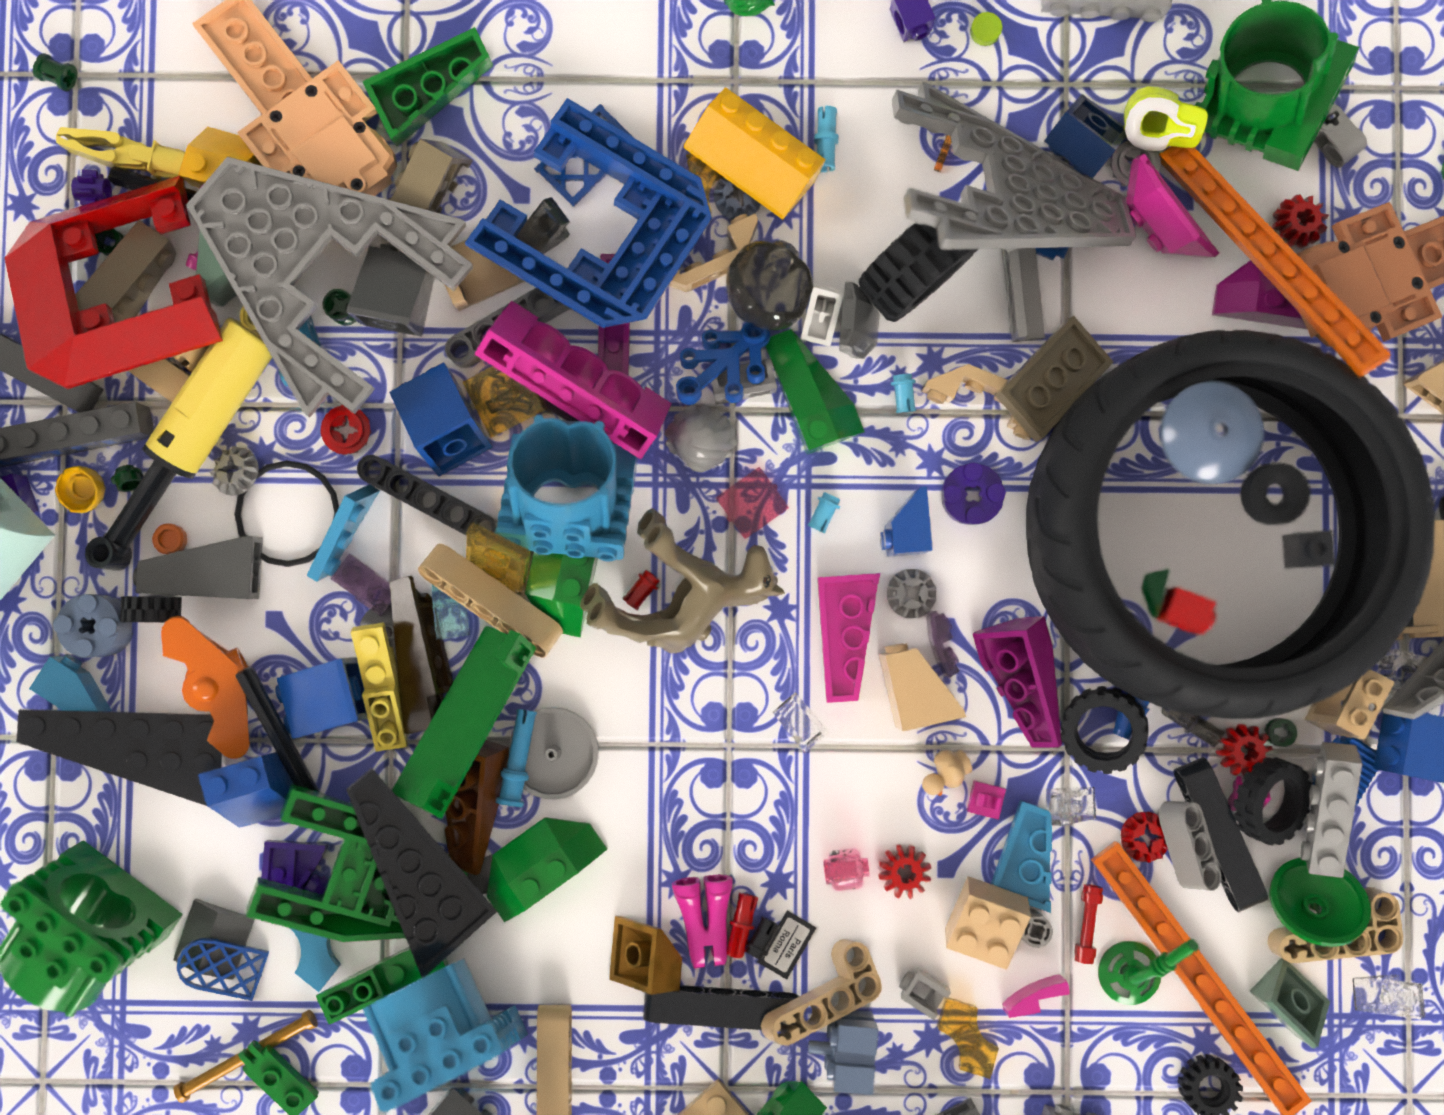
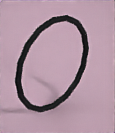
M286 460L267 464L258 470L257 478L269 470L282 467L303 469L317 477L331 496L334 519L339 508L337 493L325 475L308 464ZM247 491L238 495L234 513L240 537L247 536L244 532L241 518L243 500ZM319 548L306 557L289 561L270 558L264 553H261V559L269 564L291 567L313 560Z

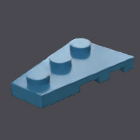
M369 484L344 496L306 576L318 582L327 576L331 577L335 574L341 563L339 559L351 543L355 532L379 494V489Z
M1022 800L1019 801L991 881L992 885L1028 897L1030 906L1051 913L1050 884L1052 876L1050 871V851H1052L1051 811Z

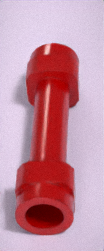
M1084 884L1081 900L1085 902L1081 937L1080 943L1075 944L1074 960L1079 963L1094 964V958H1096L1097 948L1093 946L1097 906L1103 902V887Z

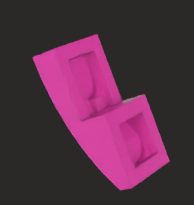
M1061 974L1030 983L1008 997L1002 1003L1003 1010L1009 1018L1041 1013L1039 1000L1069 995L1068 981Z

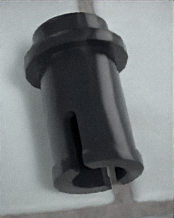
M762 916L751 940L746 941L747 948L745 951L759 960H762L764 955L768 956L769 952L767 949L780 925Z

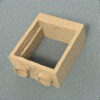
M1370 669L1360 679L1325 700L1312 704L1304 720L1333 735L1365 740L1395 682ZM1371 703L1374 704V710L1372 711L1369 710Z

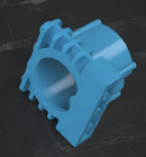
M536 415L534 423L521 434H512L506 465L508 473L504 482L501 509L498 513V525L494 534L496 545L510 552L527 550L534 551L540 555L556 553L565 554L571 558L594 557L606 562L622 560L624 558L638 458L617 444H612L605 433L602 421H597L595 424L575 422L567 425L559 419H544L542 415ZM552 481L561 482L568 488L592 485L598 490L583 500L565 504L549 503L534 497L535 493L542 486Z
M465 958L363 1008V1012L389 1070L373 1080L370 1085L380 1111L384 1113L499 1056L514 1043L528 1035L515 1005L492 1017L490 1016Z

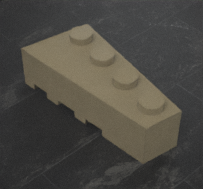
M137 221L75 294L79 311L106 303L112 308L115 323L137 316L165 271L175 260L177 253L170 239L162 234L160 235V233L141 221Z

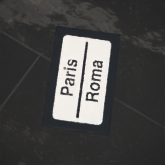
M788 910L780 921V927L777 929L767 949L769 952L768 956L764 955L762 960L757 961V963L786 980L816 930L815 926Z

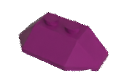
M1251 260L1216 285L1212 310L1213 316L1307 329L1301 314Z

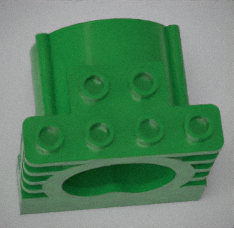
M1262 0L1261 4L1246 10L1231 23L1223 37L1219 59H1213L1207 69L1205 78L1208 81L1204 89L1206 96L1202 103L1197 102L1195 106L1206 109L1208 113L1204 132L1209 133L1210 138L1217 139V137L1228 140L1227 144L1233 146L1235 143L1243 145L1246 151L1252 152L1254 149L1262 152V159L1299 171L1355 64L1359 46L1338 40L1339 35L1336 32L1330 33L1322 17L1305 5L1292 1ZM1274 62L1286 65L1296 71L1302 78L1304 86L1281 94H1263L1243 87L1235 78L1253 65Z
M83 840L62 852L57 860L49 862L46 867H41L34 874L25 876L22 881L13 883L4 895L0 906L16 921L0 944V973L6 984L27 1002L43 1009L64 1012L66 1016L73 1017L77 1011L91 1006L115 975L120 974L125 967L130 966L136 959L143 956L145 952H151L165 941L184 914Z

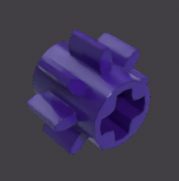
M82 169V176L74 177L72 180V195L76 201H80V205L112 197V186L109 179L104 178L103 174H98V170Z

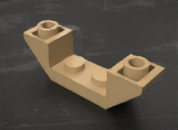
M756 213L750 216L742 214L730 221L731 224L727 226V235L733 246V251L730 252L729 249H724L712 256L713 260L704 264L695 262L684 269V273L680 274L679 271L677 272L669 286L687 293L742 268L758 227Z
M967 364L928 380L923 385L921 391L927 394L929 400L938 404H944L945 401L950 403L955 398L961 382L966 383L965 388L976 393L985 391L994 395L1008 380ZM994 395V398H993V399H994L995 401L1001 403V402L997 399V397ZM1011 415L1007 427L1014 430L1013 434L1015 436L1030 440L1031 436Z

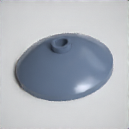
M1203 382L1183 390L1169 403L1161 420L1160 441L1167 460L1181 475L1198 483L1221 484L1242 476L1254 465L1264 443V424L1257 406L1243 391L1226 383ZM1217 424H1221L1224 427L1225 432L1223 436L1216 432Z

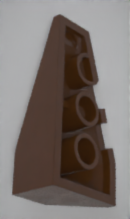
M485 740L445 812L448 826L444 829L449 856L462 870L476 876L481 872L499 804L495 803L496 797L500 796L503 777L500 774L503 768H507L509 747L489 740Z

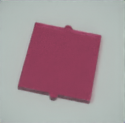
M760 467L716 497V500L728 515V522H733L744 539H747L789 509L778 493L777 485L770 482Z

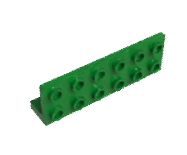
M489 626L484 627L395 783L392 791L397 797L442 819L536 650V647L524 636L511 629L506 634Z

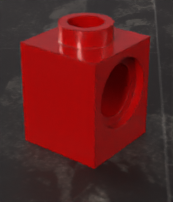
M1170 587L1166 589L1159 615L1155 620L1191 634L1205 635L1206 631H1209L1215 623L1217 612L1214 609L1217 602L1180 587Z

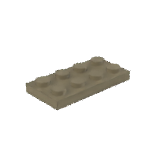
M1073 315L1048 338L994 395L1031 438L1037 442L1043 439L1060 421L1074 401L1099 379L1111 366L1113 360Z

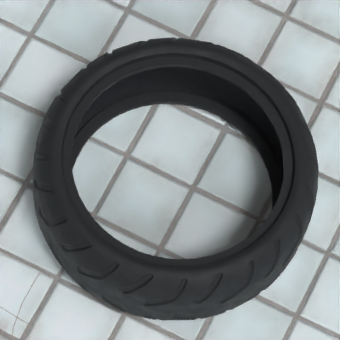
M1211 330L1182 336L1158 344L1147 351L1133 356L1096 381L1074 401L1057 423L1046 442L1029 486L1026 505L1027 553L1033 582L1047 614L1065 642L1099 676L1132 696L1176 712L1226 719H1258L1292 712L1327 699L1360 679L1390 650L1414 615L1416 607L1420 604L1430 574L1434 554L1435 511L1433 508L1435 504L1422 454L1404 420L1398 417L1397 409L1375 385L1369 384L1365 376L1359 377L1346 363L1331 353L1324 354L1320 347L1292 337L1284 338L1279 334L1251 330H1232V332ZM1203 382H1221L1240 389L1251 398L1258 408L1282 421L1306 443L1321 464L1328 478L1335 498L1339 525L1338 552L1334 571L1319 604L1307 620L1294 633L1273 648L1245 660L1221 665L1202 662L1171 648L1150 633L1135 618L1117 593L1107 572L1098 531L1099 498L1104 476L1110 460L1123 437L1134 423L1156 403L1172 399L1183 390Z

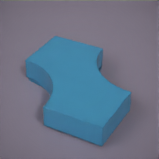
M291 929L298 938L301 948L300 962L294 973L317 992H320L341 966L339 960L332 952L330 939Z

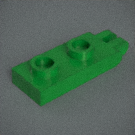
M253 1040L248 1045L249 1050L243 1049L238 1054L239 1059L245 1064L243 1066L244 1073L288 1115H299L317 1099L319 1091L272 1046L267 1045L263 1047L260 1043Z

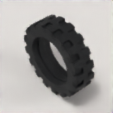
M1098 686L1095 690L1089 688L1084 690L1081 695H1076L1065 709L1061 723V740L1065 744L1067 754L1069 756L1072 755L1075 758L1074 762L1079 766L1084 765L1088 767L1087 770L1095 773L1096 770L1103 771V774H1112V771L1115 770L1122 772L1127 769L1128 765L1137 763L1139 756L1145 752L1149 734L1148 719L1144 714L1145 711L1141 704L1138 705L1135 702V698L1129 693L1126 695L1122 693L1121 689L1113 687V690L1106 689V686ZM1104 706L1112 707L1122 712L1129 719L1132 727V737L1128 744L1121 750L1111 753L1096 752L1087 747L1080 739L1077 731L1078 722L1086 711L1091 708Z
M1268 757L1263 759L1262 763L1257 762L1252 766L1253 770L1251 772L1247 771L1244 775L1243 784H1239L1237 788L1238 798L1234 799V808H1236L1234 818L1235 821L1239 822L1238 828L1245 835L1273 846L1274 844H1284L1286 839L1291 840L1295 836L1294 832L1296 830L1300 831L1303 827V820L1306 814L1310 813L1308 809L1310 804L1309 792L1313 784L1308 780L1310 775L1301 766L1278 757H1274V759ZM1283 780L1285 789L1283 802L1278 812L1264 823L1262 813L1264 801L1273 786Z

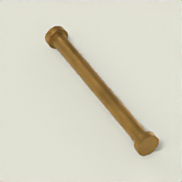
M307 1010L302 1013L301 1018L258 1043L263 1047L270 1045L274 1048L306 1029L312 1030L318 1026L316 1016L311 1010ZM236 1054L187 1083H178L173 1088L174 1095L180 1103H184L190 1099L191 1094L241 1067L244 1063Z

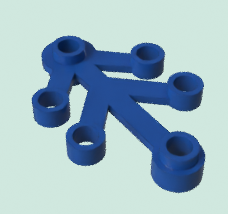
M750 320L738 331L706 330L702 334V345L706 350L686 348L680 353L681 366L685 369H694L701 362L714 363L697 377L685 376L678 380L676 383L678 400L685 405L696 404L702 396V390L727 369V384L724 387L725 398L730 403L740 402L744 397V391L740 383L739 358L749 350L750 364L746 368L747 380L752 384H759L765 380V367L762 364L761 348L770 341L768 327L762 321ZM721 343H736L731 348L718 349ZM688 357H693L692 360H686ZM755 371L760 372V374L753 375L751 373ZM733 390L739 391L736 394L729 393Z

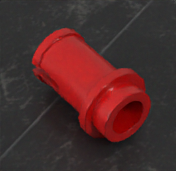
M645 570L643 574H638L640 578L627 594L622 597L629 606L637 611L654 589L658 590L659 588L657 585L660 580L648 570Z

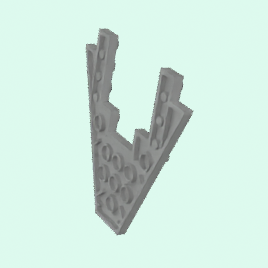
M226 157L186 204L301 409L309 418L328 395L355 414L375 390L372 385L299 331L318 306L296 289L294 284L332 239L358 258L378 234L452 291L456 290L473 269V264L450 247L466 227V222L462 219Z

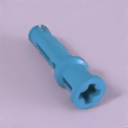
M517 709L507 768H503V771H501L500 776L503 777L500 796L496 797L495 803L512 807H523L524 802L521 799L524 783L529 779L528 772L525 769L537 712Z

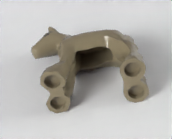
M652 508L647 510L638 522L637 534L645 540L643 544L647 550L655 554L664 564L685 577L677 586L670 605L665 609L647 615L627 613L614 605L607 590L598 583H593L584 594L580 608L588 612L586 621L593 628L603 629L608 634L624 636L638 643L647 641V646L660 647L668 653L676 654L691 647L697 640L704 641L707 639L711 632V621L724 607L758 604L767 599L768 596H780L785 594V592L777 585L778 578L774 575L763 546L753 545L747 550L745 563L739 575L727 574L712 562L692 555L675 544L673 532L666 525L665 517Z

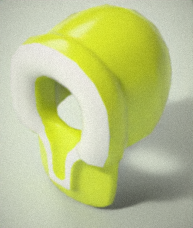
M1146 86L1139 88L1129 97L1124 108V130L1127 139L1135 147L1143 150L1159 151L1168 148V146L1194 148L1203 137L1208 113L1204 108L1181 102L1179 95L1169 89L1158 86Z

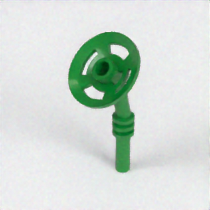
M1189 939L1169 953L1163 952L1156 956L1151 949L1139 942L1122 941L1108 948L1100 959L1098 966L1100 985L1111 999L1120 1004H1141L1149 1000L1156 993L1161 978L1174 971L1179 962L1198 951L1199 945L1194 939ZM1134 951L1147 956L1150 960L1149 965L1145 966L1139 960L1134 959ZM1122 953L1123 957L1116 961V963L1113 966L1112 972L1108 971L1109 965L1111 961L1114 959V957ZM1153 978V982L1150 988L1144 994L1140 995V992H1142L1148 986L1150 979ZM1118 982L1122 988L1129 991L1128 997L1116 993L1110 984Z

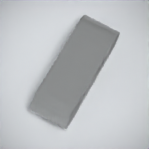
M1164 802L1159 809V821L1179 884L1186 889L1216 890L1221 882V871L1200 805L1195 802Z

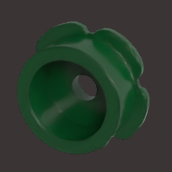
M123 465L115 470V476L111 477V482L116 484L118 491H134L142 480L143 473L141 469L133 465Z

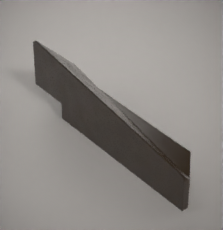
M406 576L391 581L389 587L403 728L405 734H412L427 729L444 699L443 694L448 692L453 680L435 601L428 593H420L415 588L413 576Z

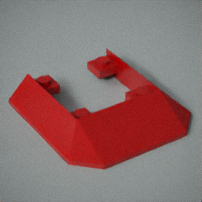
M177 176L33 220L27 224L5 256L27 369L66 389H70L223 341L217 314L211 307L206 283L200 274L168 283L173 305L116 323L114 322L112 308L106 303L79 311L69 263L99 254L95 234L149 217H153L155 229L160 235L191 226L186 207L189 201L183 178Z

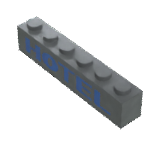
M130 402L0 428V468L149 439L154 431L150 407L137 402Z

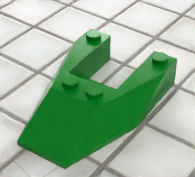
M291 784L280 813L281 821L343 838L341 847L323 895L257 877L246 907V917L340 942L405 938L352 804Z

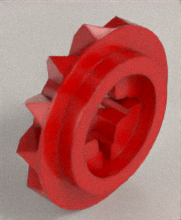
M343 405L331 409L322 420L320 429L322 440L333 452L342 455L358 453L363 446L367 445L369 435L372 433L369 424L370 420L360 409L354 414ZM349 421V426L358 430V432L348 434V438L345 440L344 434L334 429L345 427L346 422Z
M1138 812L1130 816L1123 824L1120 835L1121 844L1130 857L1147 863L1163 859V855L1168 848L1160 825L1159 815L1152 812ZM1146 828H1148L1149 833L1158 836L1150 840L1148 847H1146L1145 842L1135 839L1143 836Z

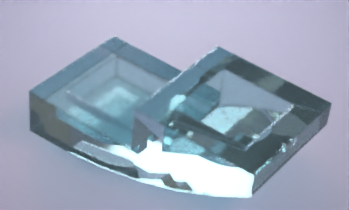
M432 585L433 613L437 640L470 635L466 608Z

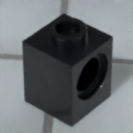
M1333 530L1296 532L1282 535L1284 569L1336 565Z

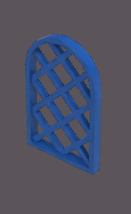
M200 938L191 941L182 949L177 959L176 970L179 979L186 986L193 989L252 1001L259 980L262 977L269 951L213 938ZM203 943H211L216 945L206 950ZM195 945H199L202 952L191 958L188 950ZM225 947L234 948L238 950L234 951L231 954H228ZM220 948L225 957L213 962L209 953ZM247 952H252L260 955L254 957L253 959H250ZM243 953L247 962L236 967L231 958ZM185 955L187 961L181 963V959ZM205 956L210 965L199 971L194 961ZM262 959L259 971H257L253 963ZM228 961L232 970L221 976L216 966ZM190 964L195 973L185 978L181 968ZM250 966L254 975L243 980L238 971ZM213 969L217 978L206 984L202 974ZM235 974L240 983L228 988L224 979ZM198 977L202 985L195 984L191 980ZM255 980L252 991L250 993L246 984ZM220 982L224 990L211 986ZM242 987L246 994L237 993L233 991Z

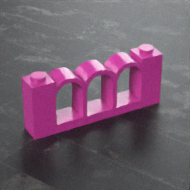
M511 300L487 331L475 355L580 422L595 424L597 421H602L605 433L612 442L637 458L642 459L656 439L672 403L647 387L643 389L637 381L627 374L617 370H608L606 364L593 352L576 345L570 346L569 341L561 332L546 323L537 321V316Z

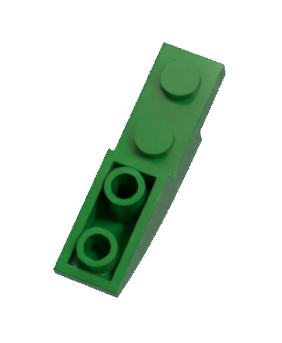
M407 947L316 995V998L330 1025L422 979L410 947ZM445 958L438 966H436L428 975L448 966L449 963L447 961V958Z

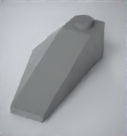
M1444 640L1382 708L1384 713L1416 719L1444 703Z

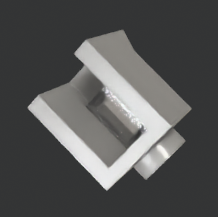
M918 967L914 973L907 971L899 984V988L903 990L901 992V999L934 1021L938 1016L937 1009L944 997L948 998L951 994L949 986L941 983Z

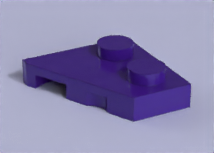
M282 840L264 841L261 878L304 889L328 850V844Z

